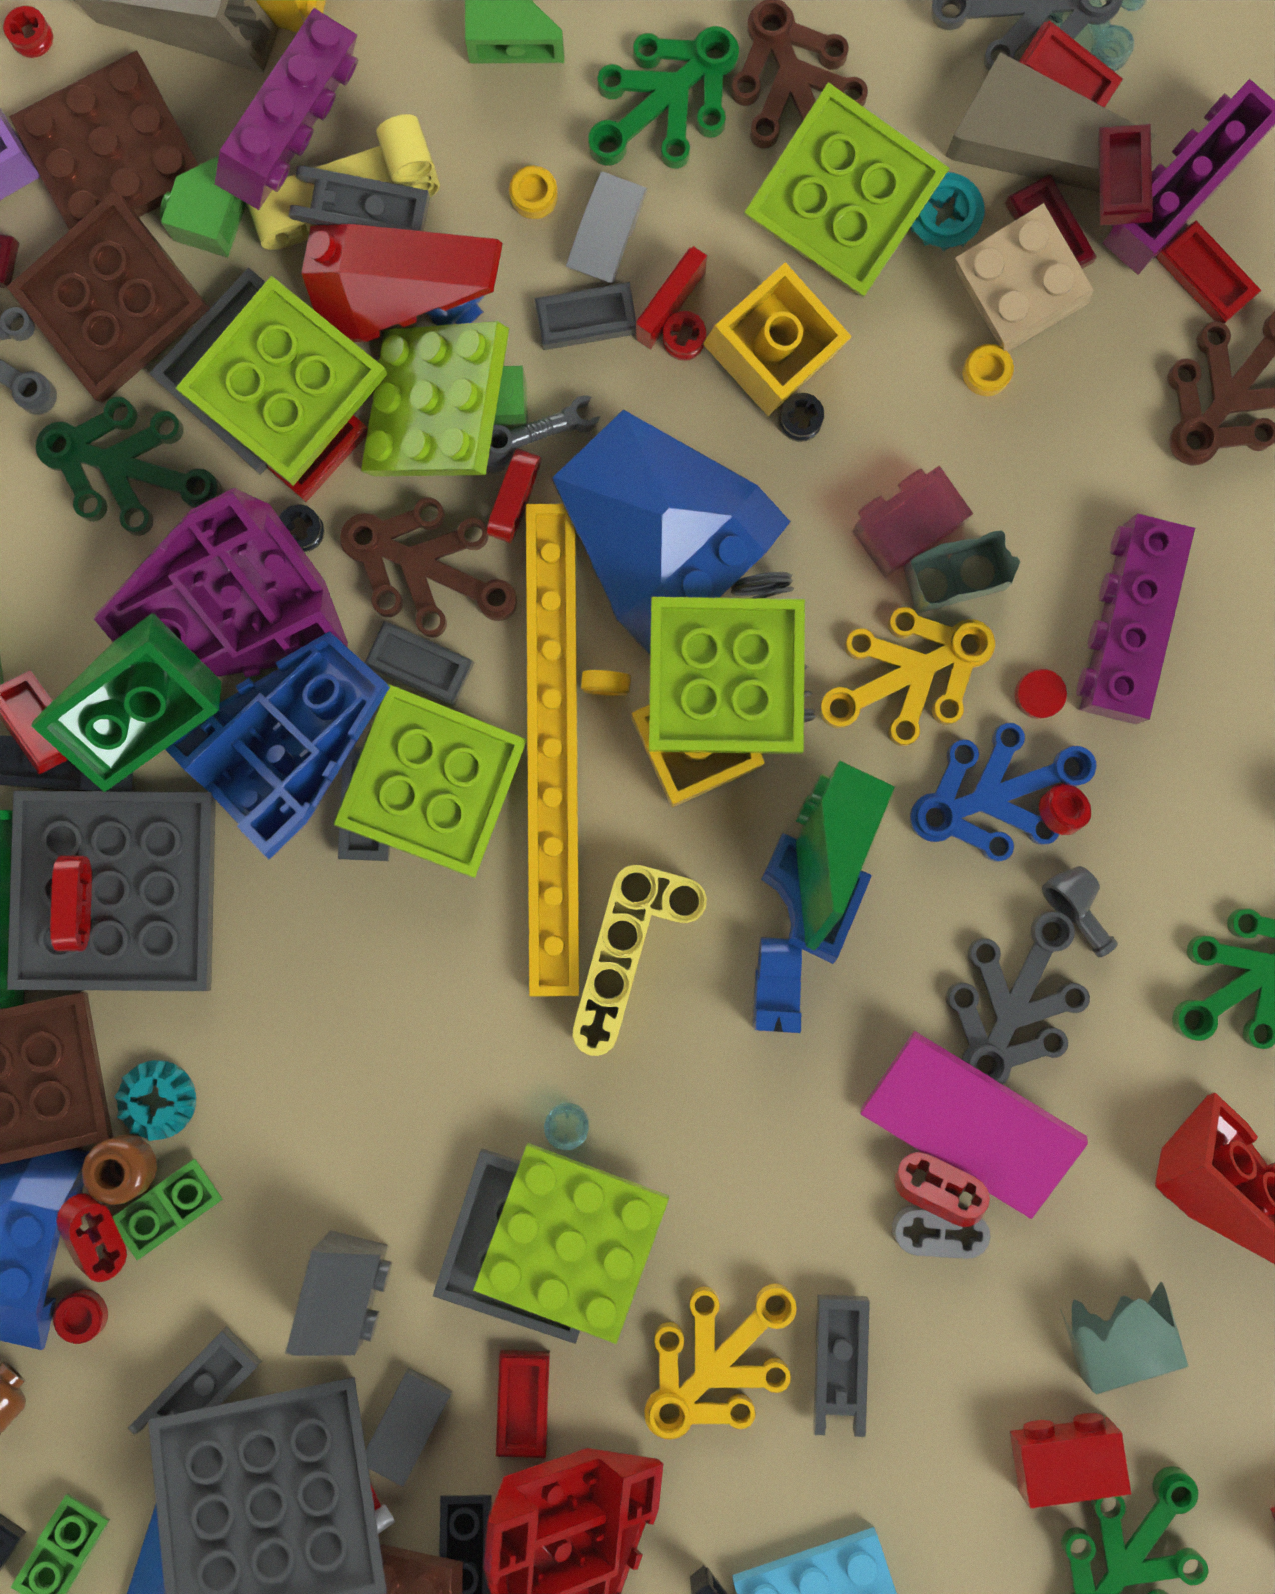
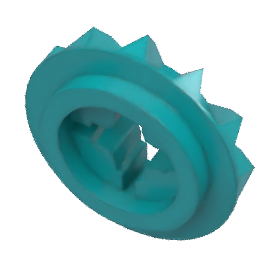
M947 172L910 227L911 232H915L922 239L924 246L931 244L940 247L943 252L951 247L959 245L963 247L978 233L984 220L985 205L979 189L968 178L957 173ZM952 197L955 198L952 215L956 220L947 218L944 223H940L939 226L936 225L938 211L933 206L942 208L946 203L950 202Z
M151 1060L138 1064L122 1077L119 1090L114 1096L118 1107L117 1118L122 1120L128 1127L129 1134L138 1135L146 1138L148 1141L170 1138L182 1131L190 1122L196 1107V1091L191 1078L176 1064L163 1060ZM156 1085V1088H159V1096L166 1098L167 1101H173L174 1104L158 1108L155 1116L152 1118L153 1114L150 1113V1105L142 1103L137 1098L152 1093L153 1087Z

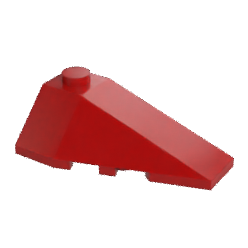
M356 224L317 225L310 227L301 274L314 311L351 341L368 342L380 337L381 330L396 324L402 327L417 322L416 316L433 309L440 308L446 311L494 292L503 243L494 238Z
M1214 1092L1204 1098L1161 1148L1155 1187L1189 1218L1275 1264V1162L1267 1165L1252 1144L1258 1138L1253 1129Z

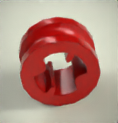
M24 5L16 7L6 16L3 24L4 34L17 53L24 57L36 58L49 51L53 43V31L38 9L33 6ZM31 24L35 34L25 38L22 28Z
M683 310L672 314L665 322L663 328V345L667 353L677 360L687 361L694 359L702 352L704 348L703 343L706 339L704 321L692 311ZM683 326H689L692 328V337L698 336L697 340L688 339L685 346L678 345L677 335L671 336V333L673 331L681 332Z

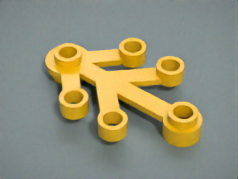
M909 607L896 609L888 620V628L891 634L901 639L908 638L914 634L943 645L928 654L875 638L867 629L859 628L852 631L845 640V650L851 658L863 660L871 657L900 668L853 691L845 687H837L830 690L820 702L819 712L822 720L833 728H845L858 718L860 709L909 685L900 715L890 724L888 730L889 737L894 744L908 746L914 743L920 735L918 722L934 673L953 664L945 694L933 703L932 715L940 724L950 725L955 723L962 717L964 712L962 700L972 669L985 664L991 658L995 649L994 635L985 623L975 619H966L951 627L918 616L916 611ZM898 615H906L911 619L912 627L910 630L902 631L898 629L895 623ZM863 636L867 639L869 648L866 652L861 653L854 650L852 647V639L854 637ZM969 636L975 639L977 650L974 653H968L963 650L961 646L963 637ZM839 700L846 704L847 714L845 717L837 718L831 714L830 705L833 701ZM943 701H950L955 705L956 714L953 718H946L940 713V704ZM905 722L912 727L913 734L910 739L903 740L896 734L898 723Z
M769 1284L763 1287L755 1299L756 1309L716 1350L715 1316L720 1308L717 1293L710 1287L696 1288L689 1298L690 1310L695 1317V1371L680 1387L678 1353L684 1347L683 1331L680 1326L673 1322H665L658 1326L654 1334V1344L659 1352V1389L649 1396L644 1408L645 1422L653 1434L663 1439H676L687 1433L692 1424H730L736 1429H745L754 1422L756 1415L754 1404L745 1394H734L728 1398L726 1403L696 1402L708 1388H765L772 1393H780L787 1389L791 1381V1374L787 1364L779 1358H770L761 1366H731L768 1327L781 1329L793 1321L797 1306L793 1294L787 1287L781 1284ZM704 1295L711 1297L714 1301L713 1307L705 1312L695 1307L697 1298ZM774 1295L784 1299L783 1307L776 1312L768 1310L765 1306L767 1299ZM670 1331L677 1334L679 1338L677 1344L673 1347L662 1345L660 1337L663 1333ZM772 1368H780L784 1371V1377L778 1383H771L766 1379L767 1372ZM665 1404H674L679 1412L674 1418L667 1419L660 1414V1409ZM736 1404H744L749 1408V1413L745 1418L737 1419L731 1415V1409Z

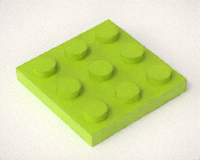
M828 82L750 202L744 215L863 298L950 168Z
M270 276L177 385L176 389L182 396L294 486L388 373L380 363L273 276Z
M498 321L384 330L379 363L386 369L388 374L374 390L361 471L374 477L486 475L509 328Z
M651 597L649 752L802 754L804 752L805 599Z
M388 684L390 688L379 704L333 825L470 878H475L527 739Z
M527 1143L473 1291L617 1344L669 1201V1195Z

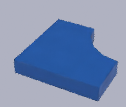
M782 833L761 880L778 892L788 908L791 922L788 943L834 964L841 952L872 875L861 870L843 915L814 951L805 945L796 852L797 839Z

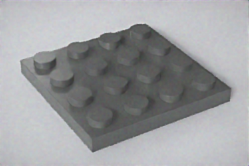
M13 791L7 990L211 991L216 800L211 795L212 792ZM60 855L87 856L91 863V925L88 945L84 951H56L52 946L50 935L52 874L54 863Z
M355 1377L148 1420L165 1594L387 1593Z

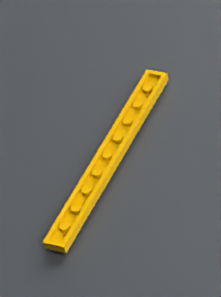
M526 504L529 997L579 996L576 530L563 504Z

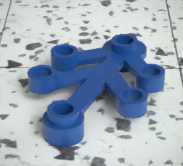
M1006 723L999 726L992 735L994 748L974 792L955 799L966 769L973 767L979 758V750L973 742L959 740L953 743L947 750L948 765L936 792L920 797L912 806L910 812L911 826L914 832L926 841L939 842L953 836L981 849L983 855L988 860L994 862L1004 861L1012 855L1014 850L1012 838L1004 832L989 833L962 819L963 817L981 811L1026 832L1029 839L1035 844L1045 845L1053 843L1059 834L1052 830L1047 839H1041L1036 834L1035 828L1037 823L1043 821L1041 815L1038 816L1008 801L1059 782L1071 786H1079L1089 782L1096 772L1095 757L1084 747L1072 746L1060 751L1055 756L1053 764L1001 782L1014 752L1019 750L1025 741L1024 731L1019 725ZM1008 729L1015 733L1016 743L1013 747H1007L1001 742L1003 730ZM958 746H964L969 749L971 758L967 764H961L956 760L955 750ZM1068 758L1076 760L1079 765V772L1076 776H1070L1064 770V763ZM931 808L939 810L942 814L943 819L938 827H933L926 821V814ZM995 837L1002 839L1005 843V851L1001 856L994 855L989 848L991 840Z

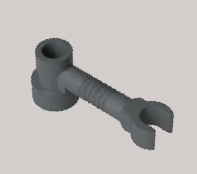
M587 395L579 396L572 402L571 406L562 409L558 413L510 430L502 425H494L491 442L498 443L502 448H494L490 445L486 472L497 473L504 470L509 465L513 452L519 447L530 444V442L533 443L534 441L547 438V436L550 437L564 431L577 430L579 432H588L594 429L600 417L584 420L578 416L576 411L578 408L587 406L592 397Z

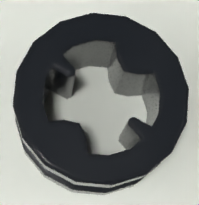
M796 393L790 396L784 402L779 416V425L783 434L796 442H805L814 438L822 426L824 408L820 400L814 395ZM796 407H804L805 414L809 410L813 413L814 416L810 418L807 428H798V421L794 425L790 422L789 419L793 417Z
M300 504L289 506L282 511L279 518L289 532L295 529L294 520L301 517L306 523L311 519L313 525L306 529L308 537L300 540L296 534H293V537L304 552L314 550L324 538V523L316 512L308 506Z

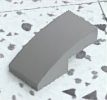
M601 171L581 220L566 267L606 282L614 283L628 238L633 234L648 188Z

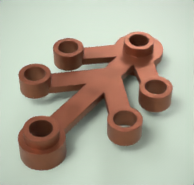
M764 0L752 9L748 17L747 30L753 45L742 71L733 78L731 88L733 100L742 106H749L757 101L761 87L759 76L771 51L779 67L762 112L751 123L750 139L755 146L769 148L777 142L780 130L779 119L790 94L802 122L816 102L811 88L822 92L828 82L843 93L849 89L858 91L861 97L855 101L864 106L868 88L861 78H845L799 60L792 47L794 45L818 53L822 66L835 70L845 64L849 51L848 42L843 36L839 34L826 35L795 23L792 10L781 0ZM772 22L779 27V30L769 31L764 29L763 25ZM829 47H836L842 54L832 57L825 50ZM742 83H749L754 87V90L751 93H742L738 86ZM766 125L773 130V133L770 136H761L756 129Z
M1275 311L1263 324L1264 338L1233 377L1231 375L1228 344L1231 340V332L1228 326L1222 322L1214 321L1207 324L1199 332L1197 346L1203 353L1207 354L1213 402L1203 415L1197 389V383L1202 374L1199 364L1192 359L1185 358L1179 360L1169 370L1167 380L1171 388L1178 393L1181 422L1173 428L1170 434L1169 444L1173 455L1180 462L1193 466L1201 465L1214 457L1219 448L1247 445L1254 451H1262L1275 443V423L1268 418L1257 419L1249 426L1218 428L1229 413L1275 408V388L1248 390L1275 356ZM1207 332L1217 333L1221 340L1220 345L1210 343L1207 338ZM1178 369L1188 370L1191 374V382L1182 381L1178 377ZM1259 427L1266 431L1268 436L1266 442H1261L1255 437V428ZM1187 435H1194L1199 439V449H1192L1188 446L1186 442Z
M431 497L423 498L416 503L414 510L383 521L375 515L368 513L354 515L342 527L340 533L341 546L351 559L364 563L374 591L371 603L381 616L393 617L403 607L402 596L390 584L383 558L402 567L418 612L416 626L426 637H438L444 633L447 627V619L436 606L427 578L478 601L481 612L490 620H506L516 611L518 604L517 595L508 582L494 579L485 583L437 560L465 549L479 550L483 548L488 542L489 536L486 525L480 519L468 518L460 524L456 531L407 547L392 539L421 527L426 530H434L444 522L445 512L440 502ZM428 506L438 509V515L432 521L421 519L422 510ZM474 526L479 527L482 530L481 538L475 542L467 541L464 537L466 530ZM364 529L372 531L373 537L368 544L360 545L356 542V536L359 531ZM495 590L502 591L506 595L504 603L497 607L491 606L488 603L489 594ZM386 593H391L396 597L395 605L387 610L381 609L379 606L380 597ZM428 614H437L440 617V624L434 630H427L423 627V620Z

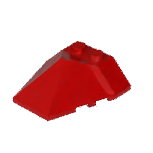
M585 1448L504 1476L489 1515L484 1570L490 1593L621 1594L630 1568L638 1570L643 1554L637 1547L646 1523L649 1525L654 1524L659 1511L664 1463L656 1458Z

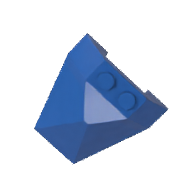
M624 409L551 478L576 533L580 536L587 551L594 572L606 592L617 621L649 655L651 650V597L720 598L767 553L791 522L758 485Z
M330 631L277 661L276 665L279 669L256 682L248 678L236 685L238 692L220 702L218 712L165 749L190 776L208 792H212L213 798L238 823L237 827L269 860L307 824L390 688L380 676Z
M73 1148L0 1164V1341L38 1350L45 1348L57 1299L46 1296L60 1238L56 1219L62 1205L69 1198L82 1193L84 1186L82 1168L85 1157L90 1151Z

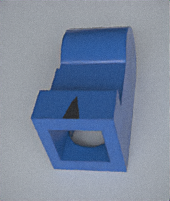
M760 938L758 969L755 971L752 1027L757 1031L801 1033L802 949L788 943V939Z

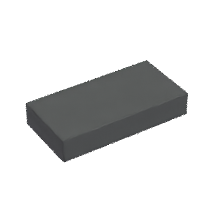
M630 282L535 298L543 350L636 335L637 320Z
M386 621L383 622L365 660V664L372 670L453 707L474 665L473 660Z
M408 1368L366 1448L368 1468L403 1487L452 1390Z

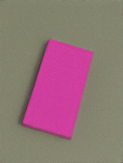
M913 1031L862 1105L860 1112L865 1118L919 1151L936 1157L978 1178L984 1183L989 1194L1030 1219L1035 1216L1088 1145L1087 1136L916 1031Z

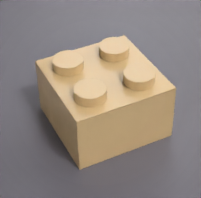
M1044 203L955 258L956 273L997 344L1007 352L1091 302L1093 287Z

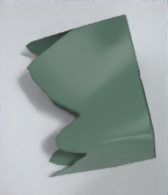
M1002 530L993 531L978 539H965L940 544L917 555L904 565L903 568L916 613L926 612L1006 590L1013 582L1020 565V560L1018 557H1013L1006 548L1005 533ZM971 556H983L994 567V578L985 588H970L961 578V566ZM935 568L946 576L948 588L941 599L933 602L925 600L917 578V574L923 569Z
M1159 1282L1148 1303L1141 1298L1133 1301L1125 1295L1122 1296L1108 1321H1104L1094 1313L1089 1314L1082 1302L1075 1299L1072 1303V1331L1063 1315L1081 1378L1096 1395L1188 1367L1163 1282Z

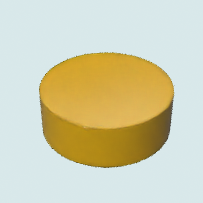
M527 166L518 170L510 181L509 193L511 203L516 212L521 216L529 219H539L550 214L555 208L558 200L557 184L554 176L547 169L540 166Z
M995 344L980 345L969 354L963 365L962 375L964 382L975 394L981 396L996 395L1010 382L1014 372V363L1010 354L1006 350L1004 351L1001 346Z
M607 670L582 671L581 690L584 693L601 696H627L630 693V674Z

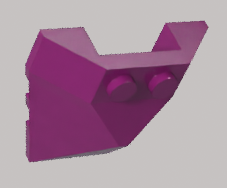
M232 488L190 510L100 608L94 617L95 622L114 642L151 613H154L217 677L244 673L245 677L261 675L262 669L277 667V661L329 631L346 647L348 646L347 638L326 582L270 504L236 488Z

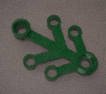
M123 397L111 398L105 404L103 413L76 427L66 422H54L44 427L36 439L37 456L50 469L63 472L75 495L73 508L79 516L87 521L94 522L102 519L107 512V502L102 495L93 490L82 464L101 470L121 509L119 520L122 527L136 536L148 533L153 526L154 520L151 512L141 505L128 478L180 493L183 501L193 509L222 494L220 482L207 470L193 469L184 474L135 459L163 443L173 444L181 439L184 431L183 424L169 411L156 413L152 417L149 427L107 449L89 444L116 428L118 430L130 429L135 425L138 418L136 408ZM122 406L127 407V416L120 421L114 420L116 409ZM168 420L173 421V431L167 435L160 434L161 424ZM59 438H65V448L61 452H53L55 441ZM197 480L205 481V490L199 495H192L190 491L191 485ZM89 498H96V509L93 512L85 513L83 509L85 501ZM135 512H142L144 515L142 524L138 527H131L129 523L131 515Z

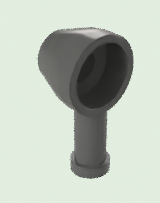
M1077 866L1053 876L1042 886V892L1048 903L1056 912L1065 914L1077 925L1092 945L1093 952L1097 957H1103L1112 952L1117 947L1118 942L1113 936L1108 935L1090 911L1100 889L1099 882L1095 876L1082 866Z

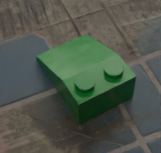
M151 613L116 639L32 721L31 727L103 792H106L218 712L222 681L154 613Z
M840 760L829 777L820 774L811 794L805 798L795 822L803 825L796 840L805 945L814 951L843 915L895 789V786Z

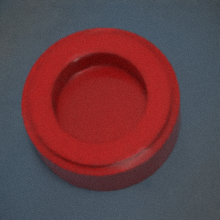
M1047 669L1034 670L1025 674L1018 681L1014 692L1015 702L1020 711L1028 717L1035 719L1048 718L1057 714L1065 705L1067 688L1063 679L1057 673Z
M1065 783L1058 784L1046 792L1040 799L1039 812L1046 826L1057 834L1072 835L1090 821L1091 806L1089 800L1075 786L1066 785Z
M87 1289L76 1290L64 1297L57 1304L53 1313V1325L57 1334L63 1340L72 1344H82L92 1340L104 1329L108 1320V1308L104 1299L98 1293Z

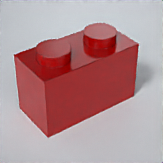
M1084 1413L1076 1415L1073 1418L1074 1422L1055 1425L1049 1420H1033L1023 1425L1024 1429L1010 1431L1018 1490L1030 1509L1131 1495L1123 1435L1109 1417L1104 1418L1102 1414Z

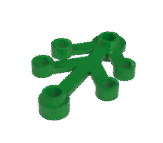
M720 26L706 28L698 34L695 40L660 39L651 33H644L636 38L633 45V57L639 67L644 69L654 68L660 63L661 59L687 62L677 72L625 70L615 64H608L601 68L598 73V90L604 98L615 100L620 98L625 91L652 94L621 121L603 120L591 128L588 137L589 151L597 163L605 166L619 163L626 155L627 143L669 107L667 137L662 142L661 158L663 163L669 168L679 169L685 166L690 157V144L686 138L688 91L702 77H704V105L701 106L697 113V129L701 135L707 138L717 137L723 132L726 121V113L722 107L723 76L731 72L736 66L739 57V45L736 38L727 29ZM651 46L656 52L651 56H644L639 50L642 47ZM711 50H718L723 54V57L713 59L708 57L707 53ZM608 77H616L620 80V84L616 87H608L604 84V81ZM707 115H714L720 121L718 124L710 126L704 123L703 118ZM605 142H611L617 148L614 152L605 153L600 150V146ZM672 146H679L684 150V153L679 157H673L668 154L667 150Z
M1237 909L1228 917V929L1235 937L1254 938L1257 935H1262L1275 939V919L1262 917L1252 909ZM1244 914L1248 915L1252 921V926L1246 933L1242 932L1238 926L1239 918ZM1210 936L1194 937L1187 946L1188 957L1193 963L1204 966L1218 963L1248 970L1202 1001L1186 1000L1181 1002L1175 1008L1172 1017L1173 1026L1177 1033L1184 1038L1195 1041L1210 1038L1217 1030L1218 1016L1259 989L1254 1018L1244 1025L1243 1038L1247 1044L1255 1048L1268 1049L1275 1044V952L1268 954L1220 944L1218 940ZM1204 941L1211 947V955L1206 960L1201 959L1197 952L1198 946ZM1194 1010L1198 1014L1199 1021L1194 1028L1190 1029L1185 1024V1015L1189 1011ZM1262 1024L1267 1029V1037L1264 1041L1258 1043L1254 1038V1030L1258 1025Z
M1170 1466L1161 1469L1155 1475L1152 1490L1157 1501L1125 1545L1121 1526V1519L1126 1511L1124 1499L1121 1496L1113 1497L1116 1499V1504L1108 1512L1101 1511L1100 1508L1105 1498L1091 1500V1506L1099 1519L1107 1571L1098 1584L1094 1586L1090 1561H1092L1096 1554V1545L1084 1529L1079 1527L1068 1529L1062 1536L1061 1545L1069 1558L1074 1589L1072 1594H1120L1125 1586L1181 1578L1184 1583L1192 1586L1199 1585L1206 1580L1209 1572L1207 1562L1195 1549L1183 1548L1176 1552L1175 1555L1145 1559L1175 1515L1189 1512L1198 1501V1487L1184 1470ZM1185 1487V1496L1179 1501H1172L1171 1495L1174 1489ZM1077 1539L1086 1540L1085 1549L1080 1553L1071 1552L1072 1543ZM1187 1561H1198V1566L1194 1572H1183L1184 1564ZM1154 1589L1147 1594L1169 1593L1162 1589Z

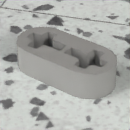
M916 1205L907 1206L900 1210L892 1223L893 1236L899 1246L907 1253L918 1256L976 1258L984 1253L989 1246L991 1238L989 1227L985 1220L981 1218L977 1224L971 1226L974 1230L978 1231L977 1237H970L968 1245L962 1246V1242L956 1236L945 1235L946 1229L961 1230L963 1227L954 1225ZM918 1217L924 1227L936 1229V1234H920L916 1243H912L910 1236L903 1232L904 1227L912 1226L914 1218Z

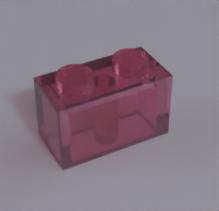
M940 465L927 474L922 468L918 469L897 485L901 492L888 501H885L881 495L857 512L861 519L858 520L852 532L884 578H887L914 557L925 552L962 527L973 515V512Z

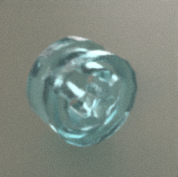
M570 1102L560 1103L553 1107L548 1113L544 1124L547 1140L555 1148L561 1150H573L580 1146L586 1139L589 1130V1119L586 1112L577 1104ZM565 1113L566 1119H568L570 1114L575 1115L579 1120L575 1127L578 1135L572 1139H568L567 1133L564 1139L557 1136L554 1132L558 1127L556 1116Z

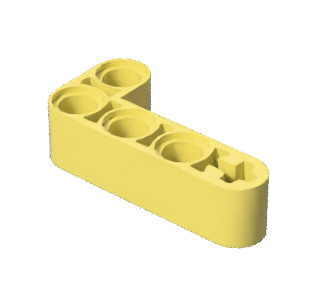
M410 114L394 116L378 126L376 135L380 146L315 167L428 190L430 198L440 189L435 166L419 120L416 116ZM295 174L286 178L278 192L271 191L260 210L247 204L263 248L269 250L282 249L308 240L310 227L317 225L293 220L288 215L291 205L310 208L314 184L298 180Z
M642 865L625 867L617 874L573 1026V1039L581 1052L591 1056H599L613 1048L618 1038L651 916H657L678 923H689L697 920L703 914L707 902L705 891L699 883L689 878ZM633 873H640L646 876L651 885L648 897L640 902H632L626 899L622 892L623 880ZM686 886L693 889L696 893L698 904L691 914L679 915L671 909L669 903L670 895L677 887ZM618 921L631 923L637 931L635 944L625 950L614 947L608 938L610 927ZM606 969L617 971L624 981L622 991L613 997L601 995L595 986L597 974ZM589 999L604 1007H618L617 1015H613L609 1011L606 1012L603 1029L610 1032L609 1038L600 1037L598 1044L588 1042L589 1034L582 1031V1025L590 1026L593 1023L597 1008L587 1007Z

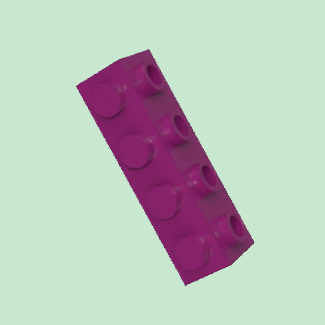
M313 8L219 150L215 185L257 210H260L272 190L278 192L281 189L291 168L290 161L295 154L301 156L304 153L313 135V125L318 118L323 121L327 117L336 98V89L340 83L346 86L356 69L358 58L353 56L357 39L356 33Z
M1250 78L1232 98L1226 93L1219 98L1204 116V119L1209 123L1200 133L1192 128L1172 151L1176 159L1167 168L1160 163L1152 171V221L1147 223L1111 225L1113 229L1102 244L1137 275L1143 271L1275 126V100Z
M1138 513L1124 523L1123 526L1119 525L1117 527L1110 547V554L1116 555L1113 571L1105 575L1099 592V601L1105 602L1101 621L1095 620L1088 638V648L1093 649L1089 668H1083L1077 684L1076 695L1082 697L1080 711L1135 725L1150 720L1195 532L1194 527Z

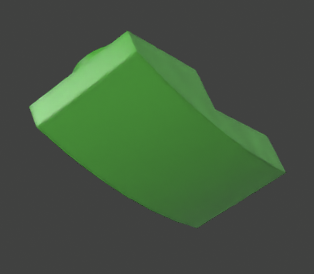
M193 1159L113 1216V1220L122 1240L138 1261L219 1203L223 1198L196 1159Z
M67 1493L36 1541L38 1544L10 1588L20 1594H68L110 1519Z

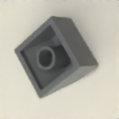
M330 1230L312 1249L286 1354L293 1356L355 1355L363 1340L372 1341L379 1318V1311L372 1309L376 1290L385 1291L392 1266L391 1261L384 1260L387 1244Z

